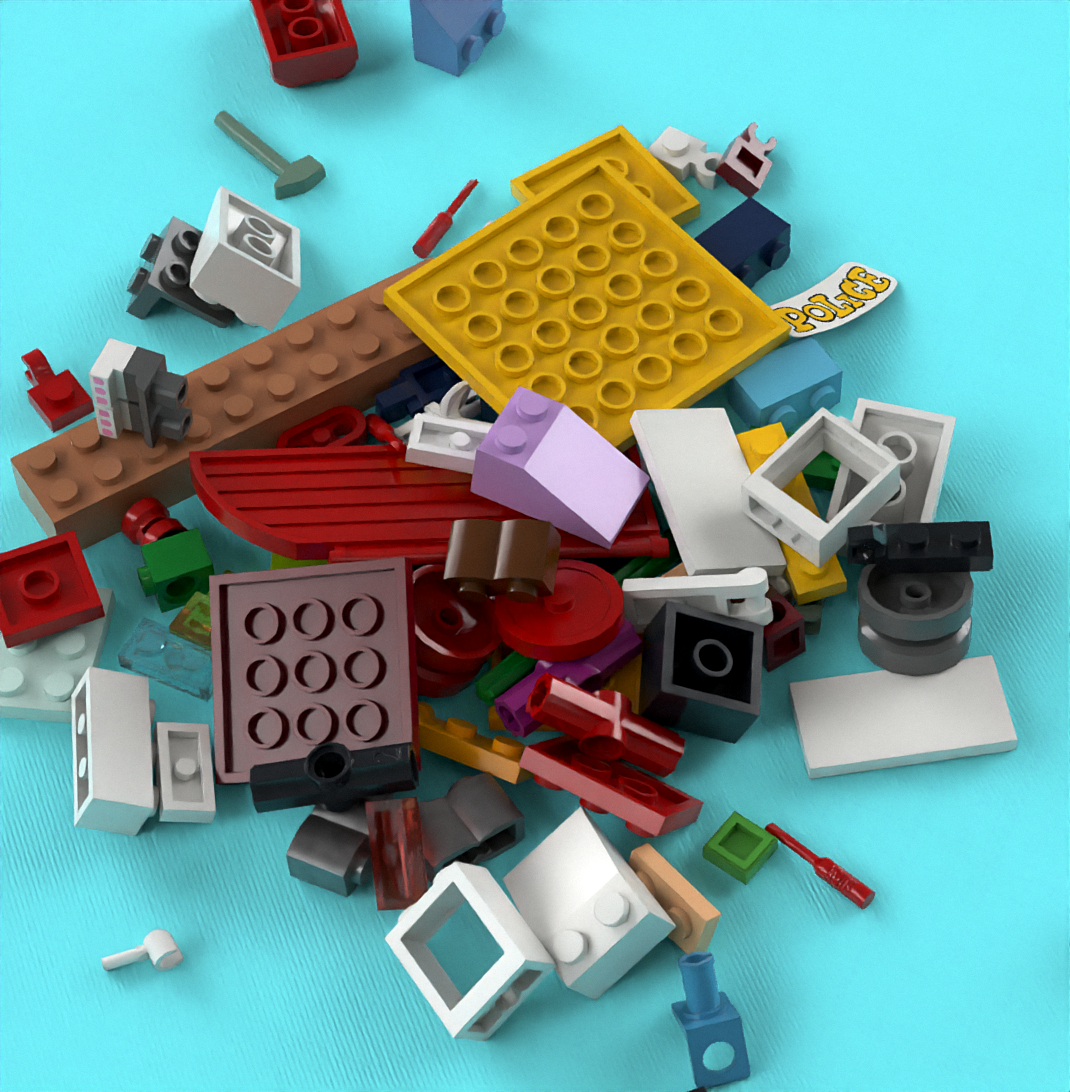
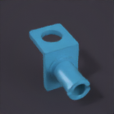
M698 951L686 954L678 959L686 1000L672 1003L671 1008L674 1017L686 1036L694 1083L697 1088L705 1086L706 1089L746 1079L751 1075L741 1017L725 992L718 991L712 953ZM716 1042L730 1044L734 1049V1058L727 1068L714 1071L704 1065L703 1055L711 1044Z

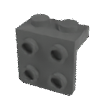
M173 216L159 235L154 233L149 235L139 255L140 258L145 260L143 268L139 266L135 270L126 291L132 293L126 310L127 313L143 320L158 299L162 297L219 328L229 326L233 321L234 311L219 303L213 305L205 302L196 295L194 289L190 288L191 265L203 233L201 230Z

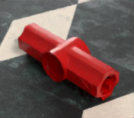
M546 672L536 680L535 686L527 698L526 712L531 714V718L579 739L580 750L590 758L601 761H612L621 758L665 778L675 771V767L684 753L685 739L680 737L679 733L632 712V702L622 693L610 690L590 693Z

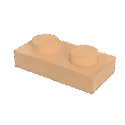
M649 843L633 849L628 865L677 926L667 937L674 941L686 954L707 951L721 913Z

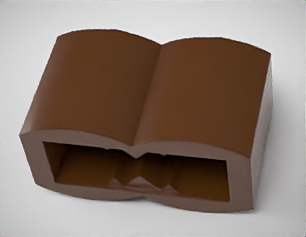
M463 519L453 521L443 580L458 598L468 602H485L488 597L503 594L508 599L519 603L536 602L537 597L551 596L554 593L561 535L551 522L542 520L514 519L499 522L486 519Z

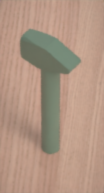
M221 111L216 115L214 124L279 177L274 183L276 200L306 193L326 177L323 165L311 155L289 163L228 112Z

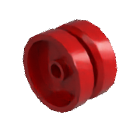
M445 564L424 565L413 572L418 694L432 698L455 696L469 687L480 672L483 664L489 660L502 640L495 622V596L488 597L487 601L480 603L468 602L458 598L443 580Z

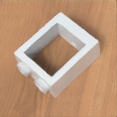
M821 407L741 484L742 512L820 568L847 542L848 528L863 526L899 491L901 462L888 447L882 444L876 445L860 434L855 425L847 418L842 416L836 417L827 409ZM823 450L869 482L828 524L782 491Z
M457 861L442 869L435 876L430 889L416 904L409 906L401 913L398 918V924L384 938L452 1037L486 1042L557 966V963L487 868ZM467 900L505 953L463 997L426 943Z

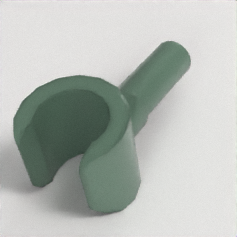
M827 597L812 601L811 604L797 605L794 602V608L804 616L805 634H819L822 610Z

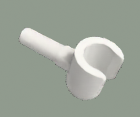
M156 929L144 938L143 945L103 957L101 960L105 971L138 961L142 962L147 959H151L155 969L158 971H166L179 965L183 960V955L169 932L163 929Z

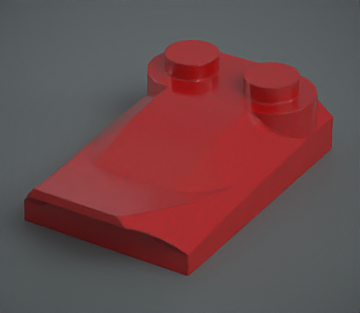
M249 0L274 82L285 87L295 88L308 83L344 77L356 66V61L359 59L358 47L341 0Z

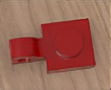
M38 348L21 356L23 363L29 369L25 371V376L33 386V388L27 390L29 403L53 433L94 412L92 398L68 369L55 375L46 357Z

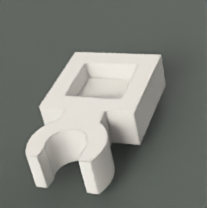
M668 126L647 149L678 181L683 182L690 174L696 177V181L700 186L712 190L716 187V173L713 171H715L723 154L717 152L707 153V142Z

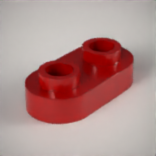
M336 406L285 431L278 438L276 448L365 445L368 438L366 418L360 410L354 407Z

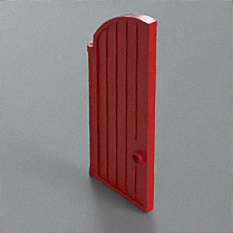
M391 444L189 451L191 481L197 496L206 509L221 524L236 535L263 549L293 560L328 559V564L407 557L412 559V565L445 564L453 521L463 519H486L499 522L514 519L538 520L471 492L473 474L406 462L405 457L408 444H403L404 452L401 453ZM635 444L622 454L642 470L639 453ZM648 486L610 549L555 527L561 535L558 560L636 556L668 558L669 556L668 539L661 538Z

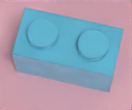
M812 335L805 336L766 354L729 380L728 404L748 428H750V425L764 427L781 422L784 430L787 431L794 424L813 416L821 407L829 411L834 405L840 403L843 371Z

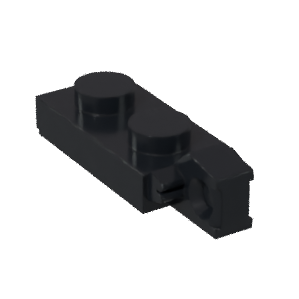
M989 521L910 522L879 524L875 526L871 524L847 529L848 564H876L888 567V574L979 572L993 569L994 555Z

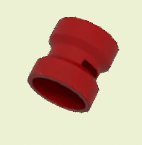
M154 497L144 498L128 509L121 522L122 533L134 545L140 546L188 531L178 519L170 518L169 510Z

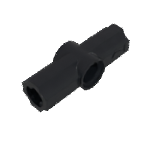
M327 742L315 747L305 758L258 764L250 768V787L253 804L257 813L320 804L327 811L341 813L355 807L364 797L416 790L417 786H419V770L412 742L352 751L338 742Z

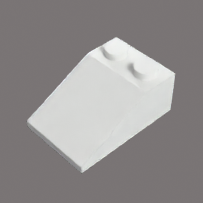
M220 186L215 195L191 265L190 288L194 289L196 295L205 302L213 305L219 303L231 309L244 323L254 327L260 325L272 332L301 289L300 229L227 188Z
M858 398L852 423L859 433L876 445L882 444L888 447L901 462L899 491L864 525L873 524L875 526L879 524L910 522L934 523L956 417ZM842 462L825 519L827 524L869 483ZM847 542L835 553L836 555L848 557Z
M581 806L503 878L521 916L557 963L554 970L568 988L593 1000H597L677 927L590 814Z

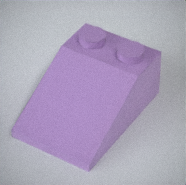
M519 386L476 449L470 491L535 519L551 522L554 527L610 549L649 485L650 477L566 405Z

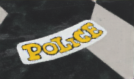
M847 262L812 288L769 307L792 326L791 333L788 335L792 337L810 336L843 325L883 302L895 290L897 280L861 263Z

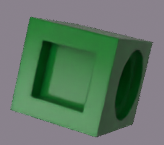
M198 527L140 546L145 566L136 569L145 597L155 595L161 613L210 598L209 576L215 575Z

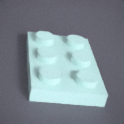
M96 587L105 613L103 618L8 649L0 631V717L72 723L71 695L88 667L98 668L116 603L113 589Z

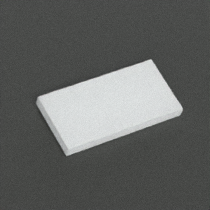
M724 407L635 410L630 419V424L688 576L738 574L741 570L749 567L762 568L767 572V576H781L787 567V562L776 536L742 512L741 484L751 473Z
M993 655L961 659L957 665L937 674L911 676L892 673L888 670H879L789 683L788 694L809 779L1013 751L1017 747L1018 739Z

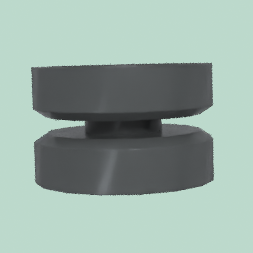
M867 564L862 569L858 583V605L860 608L858 616V641L862 653L874 665L892 673L921 676L937 674L957 665L968 653L971 642L972 617L970 613L973 605L974 583L970 572L888 574V567Z

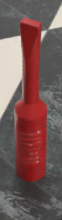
M477 179L469 180L448 209L436 215L412 247L416 256L425 259L433 251L444 234L452 226L454 214L479 183Z
M375 413L365 416L367 431L382 443L388 442L399 453L404 452L403 441L394 435V429L390 424Z
M774 823L766 825L764 830L778 838L780 842L813 865L815 874L834 887L862 910L869 906L875 897V892L860 882L848 871H845V869L829 857H818Z

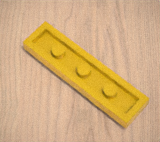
M781 422L735 435L751 474L788 440ZM801 471L782 491L821 519ZM777 538L787 562L784 572L797 605L847 592V580L836 554L818 568Z

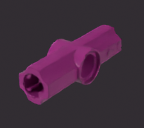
M624 617V625L615 640L597 653L572 661L538 660L533 673L494 700L495 711L501 718L504 727L512 735L525 738L544 724L531 718V714L526 712L527 698L538 678L547 672L590 693L600 691L607 677L642 653V640L638 637L634 626Z

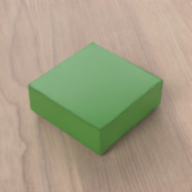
M734 811L703 846L702 857L747 885L778 849V838Z

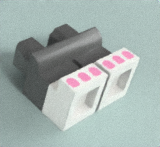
M109 338L88 374L93 403H96L94 408L99 434L117 439L123 428L144 434L145 443L151 448H154L160 436L183 441L193 422L192 409L182 406L189 389L187 377L168 372L165 355Z

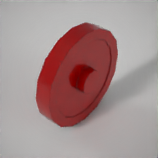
M559 559L553 595L537 597V601L533 603L515 602L508 599L505 594L495 596L496 628L504 643L523 656L542 661L576 660L597 653L615 640L624 625L623 590L613 575L595 564L574 559Z

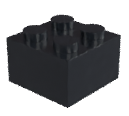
M667 600L644 629L638 715L665 727L735 744L760 716L764 626Z

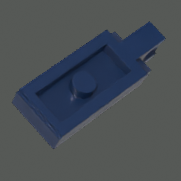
M436 354L400 370V377L390 383L391 387L375 395V412L388 424L404 419L408 414L411 418H414L415 414L424 413V407L432 402L440 404L446 393L454 385L464 380Z

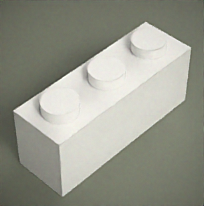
M89 666L71 695L74 826L136 836L146 819L154 816L159 803V788L153 785L152 771L157 755L156 744L151 742V725L155 716V701L149 699L148 677Z

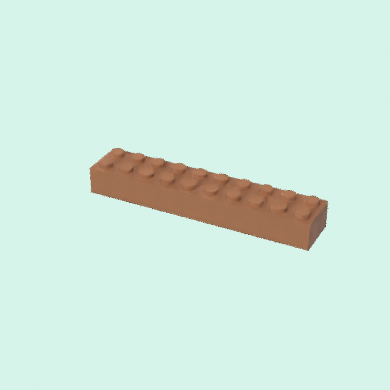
M430 257L183 375L188 379L189 389L182 406L192 409L193 416L192 425L183 441L160 436L154 448H151L145 443L143 433L124 428L117 439L99 434L95 417L10 458L20 497L48 538L74 530L81 550H84L120 532L122 519L128 509L144 498H157L166 508H169L197 494L191 481L189 451L276 448L278 438L285 431L333 407L351 406L364 412L376 406L375 395L391 387L390 383L400 377V370L436 355L383 303V290L434 258Z

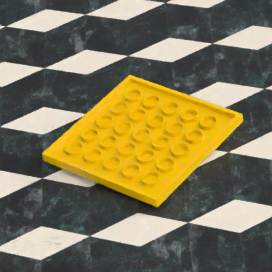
M600 155L383 290V303L459 377L467 381L469 386L499 415L520 386L566 405L621 453L638 443L630 424V419L635 410L689 408L790 338L788 334L791 333L792 328Z

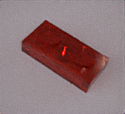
M407 797L365 802L377 910L407 909L409 906L416 904L428 891L418 798Z

